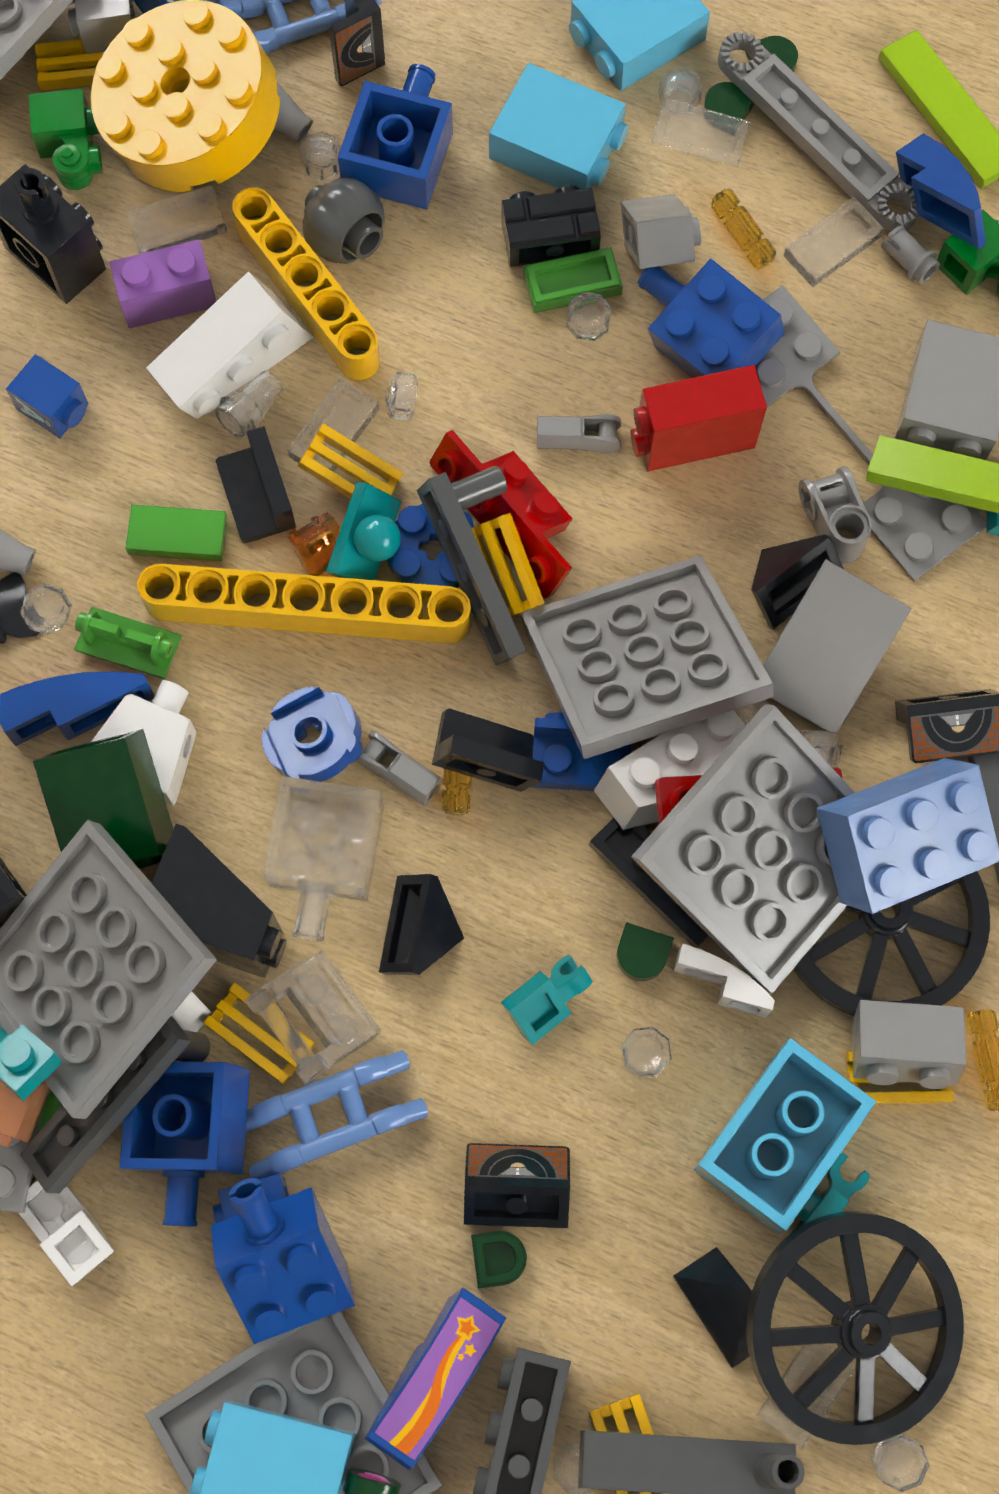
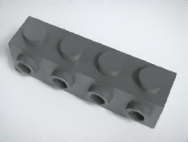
M518 1347L515 1358L504 1356L497 1389L505 1390L507 1394L502 1413L491 1412L484 1444L494 1446L489 1469L480 1466L478 1468L473 1494H542L571 1361Z

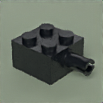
M24 164L0 185V238L6 250L63 302L68 304L106 270L100 253L103 246L93 233L91 227L94 225V221L90 214L77 202L70 205L62 197L63 194L60 188L48 175L42 174L41 171L29 168Z

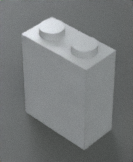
M927 320L917 344L895 438L986 460L997 442L999 433V337Z

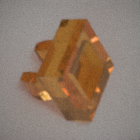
M328 511L321 516L310 518L312 522L298 531L293 529L290 531V536H288L308 575L320 576L326 572L340 532L336 519Z

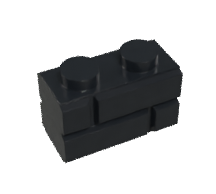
M567 185L558 188L554 193L535 195L529 191H522L512 195L510 199L501 200L502 229L510 267L534 264L600 249L601 233L592 188L580 189L574 185Z

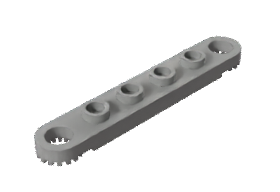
M734 32V35H728L723 40L718 54L720 70L880 226L889 231L900 225L904 226L906 230L911 228L919 216L916 209L914 191L910 185H907L898 177L899 173L775 54L769 53L760 44L759 38L756 40L753 34L748 36L747 32L742 34ZM743 50L751 56L752 60H750L749 64L748 62H745L744 65L743 62L737 64V60L733 61V57H730V52ZM890 200L901 201L908 209L907 215L903 214L900 217V214H897V216H894L895 213L892 212L891 214V210L887 209L888 205L886 202Z

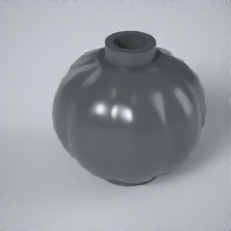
M343 177L334 179L324 185H317L308 193L305 199L303 235L305 241L314 252L327 261L347 264L354 262L357 257L360 259L367 258L377 250L383 239L384 208L378 195L366 184L354 178ZM342 245H344L345 247H347V248H348L352 253H354L357 257L353 256L352 254H350V253H348L347 251H345L344 249H342Z

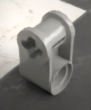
M843 466L837 468L836 474L813 482L807 478L800 480L798 486L800 500L807 517L812 521L817 535L825 534L831 538L841 563H851L857 560L865 549L871 533L872 522L859 495L857 484L848 467ZM842 529L850 530L857 538H844L837 531Z

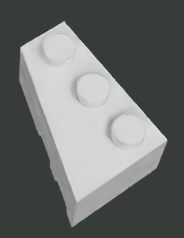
M248 271L149 364L146 369L179 409L199 419L201 416L212 412L221 402L314 337L285 302Z
M732 710L663 733L609 766L594 792L623 830L659 822L655 781L662 777L703 775L746 725L736 712Z

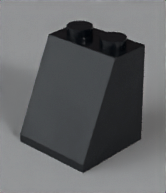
M176 824L152 880V885L214 955L217 962L265 978L269 967H278L287 942L286 939L281 938L283 931L274 913L185 826Z

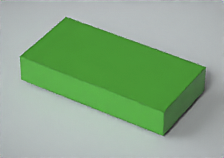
M612 247L523 266V276L534 313L622 295L623 286Z
M131 504L125 549L128 555L222 561L228 518L226 511Z

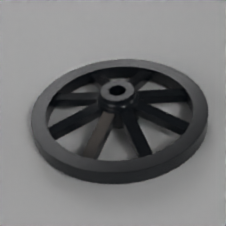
M975 871L891 906L895 912L894 918L883 916L881 911L871 914L846 906L844 910L858 913V919L814 944L794 967V971L817 997L843 1013L854 1016L860 1000L878 1001L872 1000V995L887 942L893 939L921 996L901 1001L884 1002L944 1005L963 990L980 966L988 944L990 932L989 902L979 873ZM959 883L968 909V931L913 911V906ZM907 927L964 947L959 963L948 978L938 987L919 954ZM867 933L872 938L855 995L831 981L816 966L815 962Z
M849 1211L828 1214L816 1218L792 1232L776 1247L764 1263L752 1289L747 1310L746 1339L748 1353L756 1378L765 1395L787 1419L816 1437L839 1444L863 1445L885 1441L900 1435L919 1423L932 1411L948 1389L955 1375L963 1346L964 1316L962 1302L955 1279L943 1257L926 1238L914 1229L894 1219L869 1212ZM858 1233L881 1235L903 1247L872 1302H870ZM837 1236L840 1237L851 1298L847 1302L842 1301L797 1263L812 1248ZM918 1262L930 1281L937 1302V1308L888 1317L890 1309ZM786 1277L833 1315L830 1325L771 1328L774 1303ZM869 1324V1333L862 1339V1330ZM939 1327L935 1352L925 1376L890 1343L892 1336ZM836 1343L838 1347L792 1394L780 1376L772 1347ZM880 1357L914 1391L893 1409L873 1417L875 1358ZM856 1358L854 1421L825 1418L807 1409Z

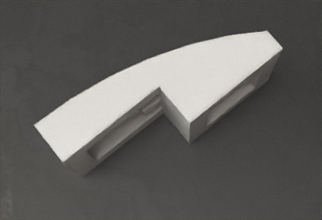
M682 944L673 972L722 985L717 1005L764 1018L770 1014L775 1000L749 975L718 956L702 949Z
M38 1181L29 1187L26 1201L29 1204L25 1207V1213L19 1214L42 1242L39 1244L69 1284L74 1286L115 1252V1250L69 1185L60 1194L46 1193Z

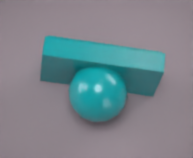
M357 482L326 573L338 578L375 580L381 561L394 556L400 547L401 534L395 520L402 501L367 483Z

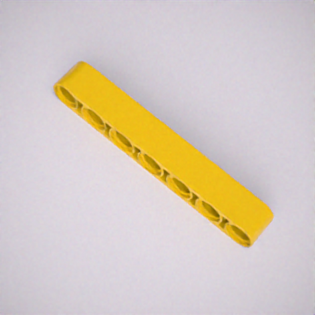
M162 563L153 564L145 568L137 580V590L148 613L155 619L162 621L447 644L463 640L471 628L470 600L462 590L451 586ZM161 586L173 587L169 596L163 599L152 598V594L157 588ZM208 590H218L221 592L220 597L211 603L199 601L200 596ZM262 593L269 596V600L261 606L253 607L247 605L248 599L255 594ZM305 597L317 600V604L309 610L302 611L294 607L298 600ZM351 601H359L366 605L358 614L351 615L342 611L345 604ZM398 605H407L414 610L406 618H396L389 614ZM450 608L462 614L454 622H445L437 617L441 611Z

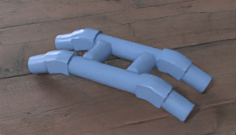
M216 0L215 2L230 9L242 19L254 18L263 15L267 11L274 29L271 27L265 30L252 31L266 53L278 50L280 46L327 31L331 25L346 18L345 3L334 6V9H331L328 0H309L315 15L290 23L283 5L298 0ZM375 0L378 5L382 3L381 0Z
M401 1050L383 1057L379 1056L364 1061L342 1072L283 1095L267 1099L248 1109L246 1133L290 1114L300 1144L282 1149L263 1160L249 1166L251 1178L262 1179L277 1174H284L308 1162L371 1137L427 1118L428 1109L422 1098L401 1105L398 1104L368 1116L358 1087L408 1070L410 1063L405 1051ZM339 1095L349 1124L320 1135L309 1106Z

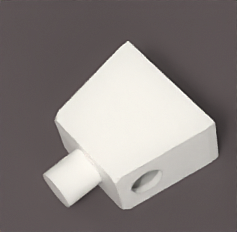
M162 680L152 702L133 694L126 695L91 742L144 729L165 803L174 806L196 738V730L190 719L179 714L189 692L173 682Z

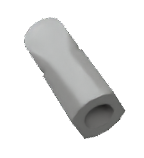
M610 414L582 417L538 415L537 449L585 450L600 453L617 452L621 449V441L616 438V430L621 427V419ZM584 431H598V436H584Z
M371 731L368 735L370 741L361 752L357 761L422 805H428L440 789L443 778L407 755L378 732ZM385 752L395 758L387 769L378 763Z

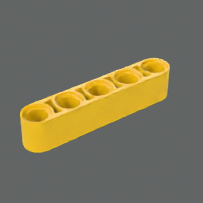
M257 187L240 191L232 202V210L241 241L346 377L355 381L371 378L380 366L378 339L372 326L273 198L265 190ZM255 215L262 216L257 220H249L250 217ZM279 248H287V249H288L287 251H285V252H283V253H274V252H273L274 250L279 249ZM304 281L315 282L308 287L298 286V284ZM330 314H337L341 316L339 319L334 321H327L323 319L325 316H328ZM355 348H364L368 350L367 352L361 355L349 354V352Z

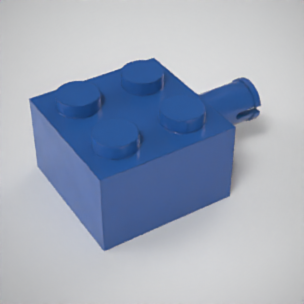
M412 64L409 66V73L403 90L368 81L364 82L337 158L340 178L349 177L357 179L366 184L380 198L427 210L453 135L452 103L428 97L435 82L436 74L428 66Z
M711 258L690 282L685 285L680 283L661 266L646 268L639 277L638 286L645 289L666 306L664 311L648 327L654 347L691 378L755 365L756 367L785 334L781 314Z
M173 1062L123 1120L119 1168L148 1173H162L163 1177H167L163 1225L197 1227L199 1178H205V1174H243L250 1069L227 1062Z
M257 1178L244 1179L232 1187L229 1192V1199L239 1215L211 1225L215 1268L254 1344L355 1306L347 1262L312 1187L271 1203L268 1201L261 1181Z

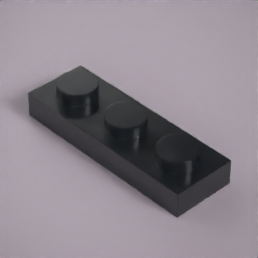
M613 818L590 840L589 846L691 946L698 948L709 935L631 857L650 836L651 832L644 825L623 830L615 818Z

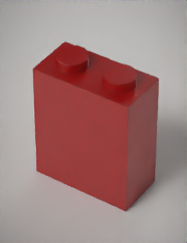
M755 365L643 388L639 408H634L636 428L631 429L630 434L635 456H643L647 472L754 449L767 410Z

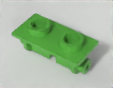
M91 606L88 614L80 612L76 619L75 630L81 633L74 651L165 680L182 635Z

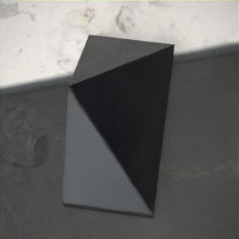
M825 534L761 550L751 590L769 627L775 629L794 614L825 559L844 569L829 536Z
M432 874L400 875L396 879L379 973L385 975H420L462 941L464 936L438 876Z
M715 1247L673 1275V1278L727 1363L733 1368L749 1357L746 1339V1320L752 1290L720 1250Z

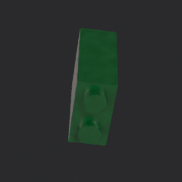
M144 729L54 751L33 761L61 852L84 823L90 820L100 823L139 869L160 863L162 854L173 832V826Z

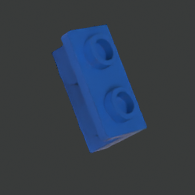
M552 712L546 714L545 718H535L532 759L544 762L541 781L531 786V788L594 791L607 768L631 753V744L583 759L562 712Z

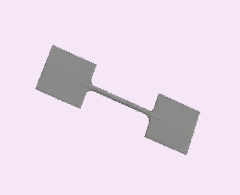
M782 285L763 299L781 314L785 333L755 367L767 407L792 389H805L869 465L873 454L812 382L814 373L838 356L840 351ZM884 485L876 494L863 503L868 515L871 517V532L913 582L986 528V520L974 507Z

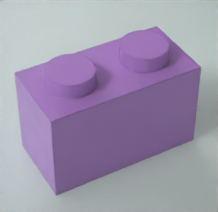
M200 239L109 261L119 302L129 329L206 310L216 302Z

